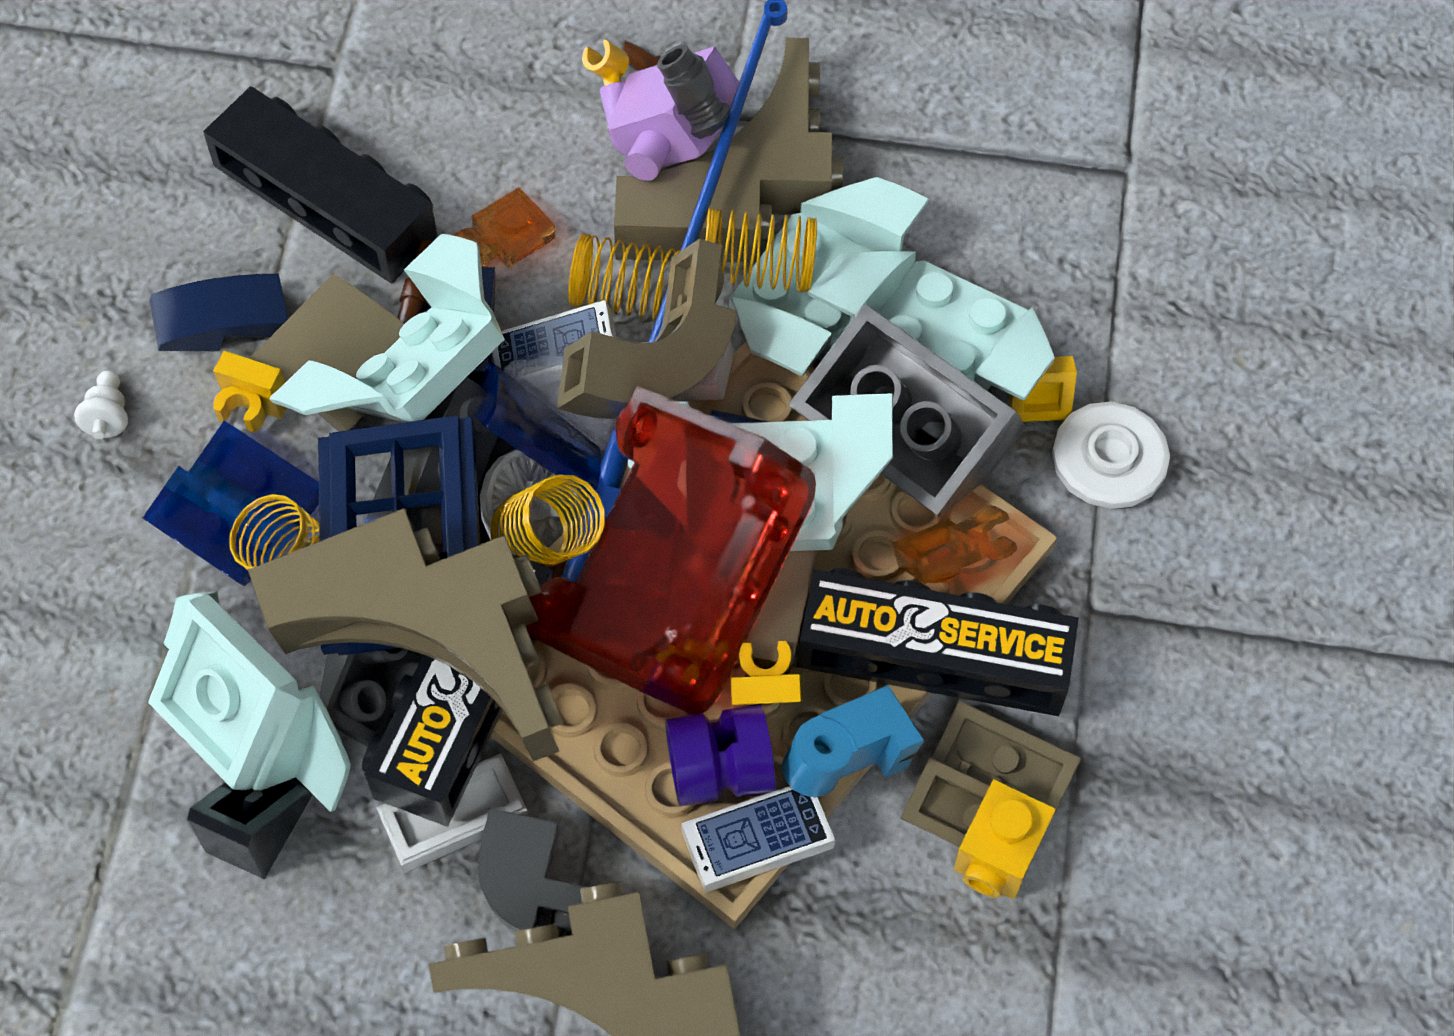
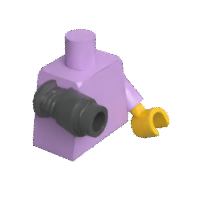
M606 39L603 41L605 47L604 58L591 47L585 48L582 57L584 66L603 78L604 87L600 89V95L611 143L617 152L625 155V167L632 176L640 180L650 181L657 177L661 168L698 158L707 151L727 120L739 84V80L715 46L692 53L686 44L677 45L668 50L659 59L657 65L629 74L625 82H621L620 78L623 77L629 66V58L626 52Z

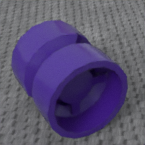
M761 704L722 710L718 721L711 722L704 713L665 719L669 759L679 807L717 801L722 789L727 788L736 797L775 791L773 754L767 722Z

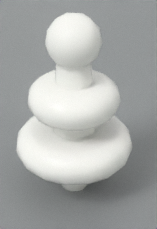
M110 370L100 373L97 378V386L87 390L84 401L77 406L74 412L75 422L79 428L95 439L115 437L122 433L128 424V416L124 410L125 399L118 390L120 378L115 372Z

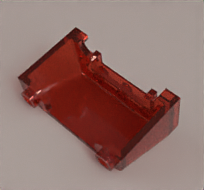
M637 386L628 405L619 414L615 428L619 451L624 457L634 462L605 521V528L601 538L592 548L576 582L565 577H555L540 586L542 593L530 597L539 621L527 625L526 629L530 637L641 693L689 714H702L715 704L739 658L740 648L743 643H746L811 508L815 497L816 480L810 468L768 439Z

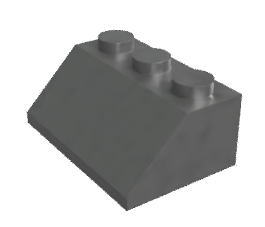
M866 304L862 306L788 404L808 421L832 420V396L892 394L893 458L881 472V475L938 517H941L984 482L1026 429V426L1014 409Z

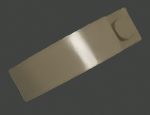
M698 239L671 257L664 318L654 342L634 343L591 331L566 347L557 409L592 418L629 417L630 404L667 402L703 380L723 356L730 342L737 316L736 310L715 304L724 284V273L719 269L722 245Z

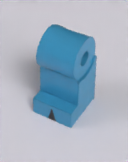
M887 685L828 710L803 723L796 732L792 745L783 758L782 773L786 782L798 793L810 797L825 796L834 790L840 778L875 763L885 778L906 770L924 739Z

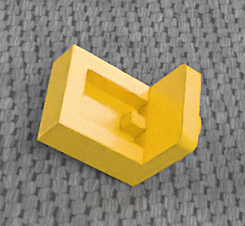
M993 779L958 849L954 870L963 875L962 879L966 885L985 896L998 898L1003 894L1015 899L1056 809Z

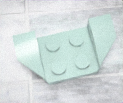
M875 177L802 202L801 213L792 214L788 220L786 286L791 269L799 216H801L799 285L807 218L816 217L817 240L812 287L840 254L902 251L904 235L927 205L929 199L898 184ZM783 228L774 238L773 284L778 265ZM770 249L762 288L759 289L757 286L756 262L752 269L749 286L746 288L743 280L729 298V309L737 311V318L750 352L780 365L801 377L804 376L815 359L821 361L851 322L850 315L809 296L807 292H798L796 285V258L791 284L786 292L783 286L782 253L777 285L772 290L770 287ZM766 250L760 257V281L763 272Z
M441 234L404 269L431 308L427 312L420 313L408 320L399 331L400 338L385 353L370 358L358 369L356 373L357 379L330 366L309 360L269 398L271 402L303 415L347 407L356 412L401 422L424 420L505 340L492 309L484 299L482 265L478 244L465 238Z
M874 251L840 254L808 291L809 296L850 315L851 321L864 304L868 305L985 390H988L992 385L1025 401L1055 359L1033 307L1027 310L925 260L916 262V251Z
M892 394L832 396V420L696 425L688 401L634 403L629 406L628 466L649 491L683 525L685 532L702 554L742 551L832 550L843 527V517L893 458Z
M218 591L193 593L175 598L170 626L163 643L169 651L148 703L232 789L248 790L253 788L254 790H264L296 777L330 812L335 811L342 796L351 763L336 727L315 687L310 686L299 690L297 681L219 605Z

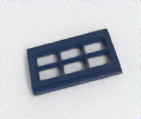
M458 415L332 432L329 433L328 437L318 438L319 542L357 527L356 515L391 510L393 513L406 508L441 504L443 552H439L441 560L480 545L475 426L472 417L458 418ZM439 446L441 491L405 495L403 450ZM391 452L392 497L356 502L355 457ZM356 642L321 645L324 655L338 653L339 656L400 648L377 643Z

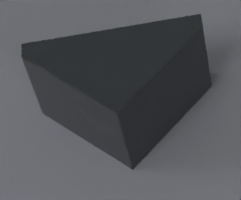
M296 777L264 790H254L253 788L248 790L232 789L225 782L190 807L187 821L206 853L265 879L309 803L312 793Z

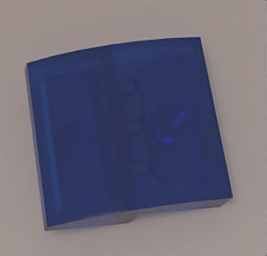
M491 362L477 381L488 395L474 416L485 428L553 474L574 475L588 482L596 491L600 478L601 452L593 432ZM571 485L572 487L576 488L578 491L583 493L579 488ZM580 485L592 497V494L583 485Z
M224 420L190 470L186 471L178 466L142 518L242 586H246L251 581L249 572L235 561L230 550V532L235 519L247 505L260 497L271 494L287 496L311 516L319 505V482ZM279 500L262 503L250 511L242 521L236 535V551L238 555L239 540L245 524L260 508ZM278 503L266 507L254 516L246 527L242 539V555L246 563V546L250 534L258 522L275 509L285 506L294 507L293 505ZM281 510L273 513L261 522L254 532L249 546V557L253 567V552L259 536L267 525L279 516L297 512V510ZM299 515L281 518L268 528L262 536L256 552L257 566L261 565L260 558L265 543L273 532L287 521L300 518ZM300 521L287 524L274 535L267 545L263 558L264 563L269 561L272 549L281 536L292 528L300 526ZM300 528L292 531L290 534H288L286 537L282 539V541L279 543V545L274 551L272 560L279 554V552L286 546V544L293 538V536L300 530Z

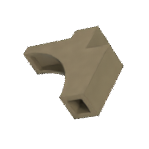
M786 38L783 63L772 92L750 122L733 136L709 207L711 209L717 208V212L720 208L722 210L720 262L724 260L730 215L733 209L735 211L734 262H737L744 214L748 211L747 263H750L758 213L761 212L762 214L761 240H768L771 214L792 215L801 213L802 202L843 187V157H832V133L819 132L820 109L809 108V97H819L820 62H809V38ZM716 149L692 161L661 170L657 177L650 181L640 180L634 176H616L615 244L618 240L622 239L627 250L629 244L635 241L639 253L642 246L648 243L651 248V257L656 247L661 245L664 251V260L671 248L674 247L677 253L682 247ZM707 216L699 239L705 240ZM719 224L717 230L716 244H718ZM732 228L726 262H731ZM744 233V239H743V246H742V252H741L740 263H744V241H745V233ZM757 237V244H756V251H755L754 263L757 262L758 237ZM619 242L615 250L616 259L623 260L622 243ZM634 244L631 246L626 260H636ZM647 246L642 252L640 260H649ZM660 248L658 249L654 260H661ZM671 251L667 261H671V257L674 256L673 251Z
M401 509L248 570L267 629L285 654L324 644L356 642L400 647L427 655L454 668L471 679L493 698L519 732L533 762L559 752L551 728L563 723L548 683L535 688L527 668L539 663L526 626L539 621L530 597L540 594L542 591L528 555L525 554L514 559L505 536L498 537L441 560L428 527L415 531L405 509Z
M622 881L580 889L582 903L567 906L573 935L559 938L556 923L516 931L514 934L517 946L488 952L486 938L443 946L445 960L429 964L433 993L461 989H493L522 993L548 1000L574 1011L600 1026L611 1036H740L727 965L723 963L711 966L709 954L702 953L666 961L668 975L655 977L639 892L624 895Z

